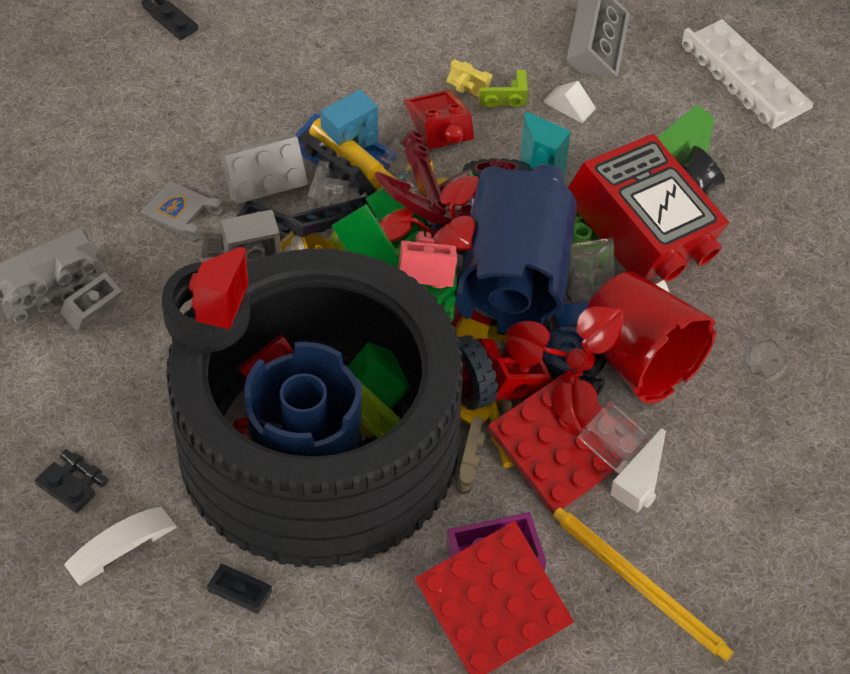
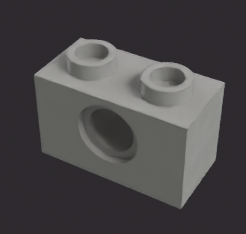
M104 272L65 299L60 314L78 332L117 304L122 290Z

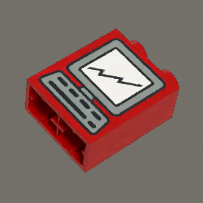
M654 133L585 161L568 186V189L575 197L578 213L627 272H635L647 280H652L659 276L665 283H668L687 268L689 261L694 260L698 266H703L722 250V245L717 239L730 222Z

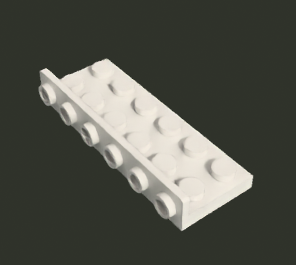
M721 19L695 33L690 28L684 30L682 45L685 51L691 52L701 66H706L716 80L722 81L732 95L739 97L744 106L757 114L759 120L763 124H767L771 129L782 125L813 107V102L724 20Z

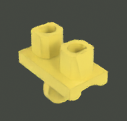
M454 59L451 61V71L446 82L456 86V91L460 93L466 91L479 98L480 88L490 86L492 74L486 71L481 72L474 69L467 62L462 63Z

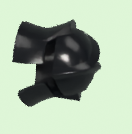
M694 145L688 157L679 162L706 195L713 187L725 184V177L721 169L698 146Z

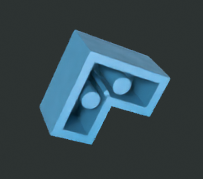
M361 89L320 111L321 128L338 145L353 139L358 145L365 148L378 141V106Z

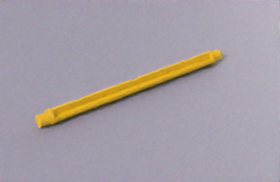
M561 507L555 511L553 518L560 523L562 528L699 641L712 654L718 655L725 662L731 658L734 651L726 645L723 639L578 520L572 513H567Z

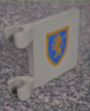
M169 181L140 211V214L180 233L192 242H196L200 235L196 233L198 227L195 224H191L194 218L204 208L216 216H220L224 210L220 208L222 205L220 199L208 198Z

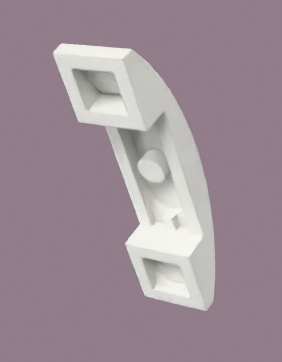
M162 507L139 512L116 523L80 548L64 566L80 586L104 572L103 567L148 539H151L152 542L177 528V526Z

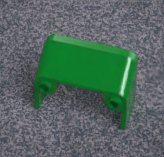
M381 188L365 198L379 221L376 220L366 204L333 224L332 228L347 251L380 259L382 262L389 263L398 269L401 241L416 242V235L424 230L416 224H412L410 231L403 238L391 242L379 223L391 212L407 208L395 200L384 188ZM413 213L412 218L418 219L431 229L426 219Z

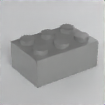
M291 132L219 151L231 200L236 204L308 185L298 138Z
M273 210L221 220L224 253L238 247L246 248L247 263L264 256L281 253L280 233Z

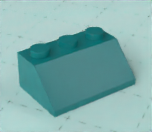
M526 111L523 121L520 161L529 164V171L543 164L559 168L563 173V183L566 177L571 131Z

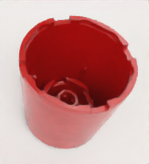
M632 271L618 274L605 283L593 296L586 308L600 306L623 310V324L620 334L612 348L601 354L636 397L646 404L663 401L675 392L672 387L682 380L687 383L705 362L716 338L717 332L713 330V325L716 322L713 318Z

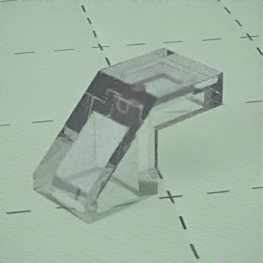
M396 137L381 159L400 172V180L410 183L411 190L418 194L419 191L413 169L405 153L406 148L403 146L402 141Z

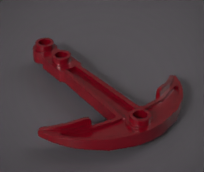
M412 130L411 133H407L402 144L406 148L405 153L409 164L412 166L420 195L410 191V183L395 179L381 172H376L374 176L381 186L405 208L430 222L445 226L452 221L449 205L445 206L440 201L441 191L430 165L429 150L424 146V136L420 132ZM470 204L462 206L461 209L455 208L456 217L470 216Z

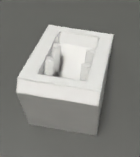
M579 81L556 87L543 100V103L582 124L596 110V107Z

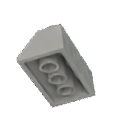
M579 0L566 58L570 66L574 67L579 73L618 78L630 13L617 0Z

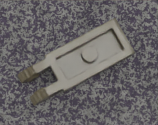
M475 416L472 418L456 482V489L462 494L469 493L472 489L477 472L475 469L478 467L481 453L476 452L477 445L483 446L486 430L481 429L483 419Z

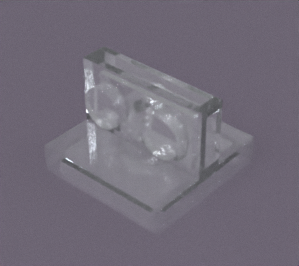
M319 161L307 197L308 210L350 200L349 181L330 178L329 162Z

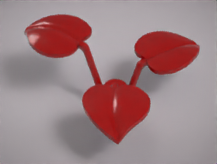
M477 176L463 177L451 182L443 189L440 201L445 206L450 205L449 211L452 221L436 233L418 219L412 218L413 212L408 209H399L391 212L379 224L391 242L403 238L410 231L412 224H416L425 232L431 233L435 244L456 246V252L459 255L464 250H471L475 221L470 216L456 217L455 207L464 206L473 199L476 187L479 184V178Z
M596 306L583 311L577 322V332L584 339L581 342L583 349H573L570 352L545 347L550 340V332L538 322H519L511 326L506 332L505 337L510 355L516 363L522 366L530 367L538 364L542 360L544 352L567 358L568 366L576 372L570 377V384L560 383L555 387L552 397L553 406L559 417L576 429L582 430L585 428L596 408L597 393L589 382L584 380L575 382V380L583 375V371L590 370L595 363L593 353H604L615 344L623 324L624 313L622 309Z

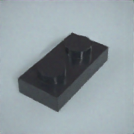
M221 563L208 583L207 590L212 594L259 614L272 593V586Z

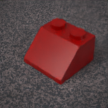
M238 247L202 262L198 273H193L189 289L193 291L192 309H195L196 322L226 329L231 328L249 285L246 248Z

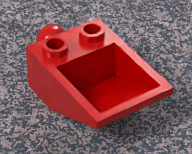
M450 90L404 100L417 131L424 136V145L428 150L447 145H456L460 142L474 139L471 111Z

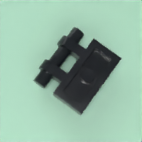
M65 449L61 453L60 458L66 464L61 467L53 462L35 479V484L77 514L96 495L95 490L90 486L96 483L100 487H104L108 483V478L102 474L101 469L84 462V458L81 455ZM78 470L85 476L79 480L72 473Z

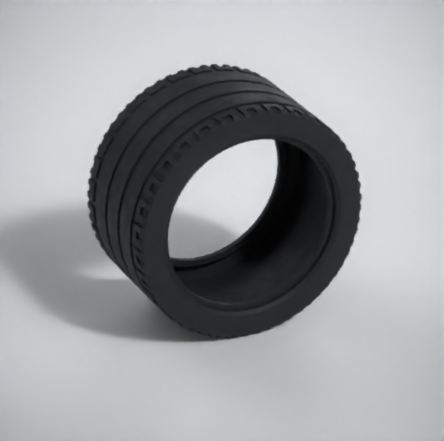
M303 249L279 252L248 262L249 285L247 290L250 303V318L244 335L236 343H233L232 346L230 345L228 348L213 352L191 351L177 344L173 338L172 344L169 346L166 370L167 386L180 471L187 494L190 495L193 505H196L198 508V513L201 517L205 516L206 523L216 528V533L220 536L224 535L229 543L232 544L234 542L239 545V549L243 551L248 550L251 552V555L256 557L258 555L265 557L270 562L275 560L283 565L289 563L295 564V567L305 565L309 566V568L325 565L326 568L336 564L343 566L353 561L355 563L361 562V559H370L375 557V554L385 553L389 551L390 547L400 545L403 539H409L413 536L415 530L419 531L423 527L426 519L430 520L432 518L433 511H437L440 507V501L445 499L447 488H450L452 477L455 475L458 457L463 362L460 341L456 337L455 327L451 326V318L445 314L444 307L437 303V298L430 294L425 286L420 285L414 277L408 276L406 272L395 268L389 263L364 254L338 249ZM192 307L184 313V315L196 319L195 309H192ZM279 334L284 336L292 349L295 343L299 342L302 338L312 339L320 344L334 348L341 352L344 364H350L368 342L393 351L411 387L403 396L410 409L397 425L377 440L363 447L335 455L298 456L277 452L243 436L224 418L230 405L245 388L246 379L238 367Z

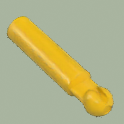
M321 117L316 119L311 125L309 134L320 140L327 148L333 149L341 158L343 156L349 160L352 166L356 165L359 167L377 191L383 187L374 176L376 172H381L398 179L353 139L338 145L321 128Z

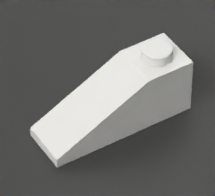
M662 428L612 483L610 495L636 513L643 506L648 508L656 498L654 491L666 431Z

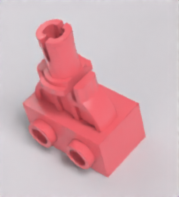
M424 231L416 235V242L401 241L399 270H403L408 276L414 277L419 284L431 285L434 288L453 287L457 262L456 246L434 244L435 241L432 239L431 233L426 232V237H424Z

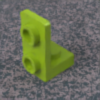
M516 70V80L511 81V87L480 88L479 106H487L489 108L496 106H527L528 86L526 70Z

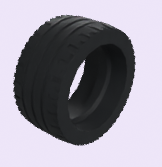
M199 262L184 266L171 275L164 286L162 310L168 333L177 344L191 351L206 353L228 348L244 335L249 324L250 303L248 290H246L230 329L196 322V319L181 313L179 310L182 305L193 298V291H190L189 284L193 273H198L202 263Z

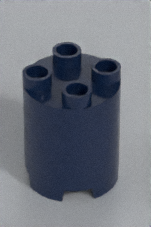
M543 164L536 166L532 171H507L496 166L487 167L481 171L479 184L476 187L470 211V217L475 221L472 249L464 250L456 293V305L466 319L471 318L473 310L486 317L497 320V334L506 335L507 330L519 322L534 321L543 325L544 320L556 314V317L562 318L577 203L572 192L562 184L563 173L559 168Z
M297 342L294 345L292 354L276 358L266 365L264 361L259 359L253 365L247 376L244 388L248 436L251 441L277 452L298 456L335 455L363 447L361 381L358 382L354 374L344 365L341 352L319 343Z

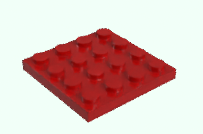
M569 369L515 406L486 428L552 514L560 507L562 509L566 508L638 454L598 402L592 416L582 430L568 425L559 417L553 406V392L560 383L570 384V377L574 374L572 369Z
M516 521L511 522L414 578L468 674H488L574 623Z

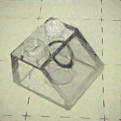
M612 238L572 244L566 287V297L571 305L590 302L598 290L614 277V245Z
M611 399L586 426L578 438L620 474L653 435Z

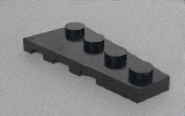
M304 131L298 137L304 144L302 149L311 158H314L316 155L319 158L318 162L328 171L331 168L334 169L335 176L343 183H346L348 180L351 183L350 187L357 194L362 196L364 193L370 196L377 192V189L363 171L356 165L352 166L349 160L343 156L341 158L333 149L327 148L320 140L307 131Z

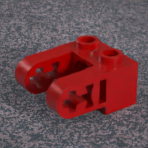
M477 338L480 346L484 347L487 351L486 355L488 358L490 357L492 369L496 373L495 381L498 384L496 392L498 394L497 398H494L495 400L527 399L545 387L552 377L543 360L534 366H522L513 360L507 342L505 345L506 358H503L493 339Z

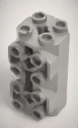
M83 226L68 230L0 261V314L2 317L12 319L14 323L20 324L38 312L48 311L52 306L51 300L54 296L60 297L62 301H65V299L103 273V268L97 259L100 257L98 247L94 242L90 244L88 234Z

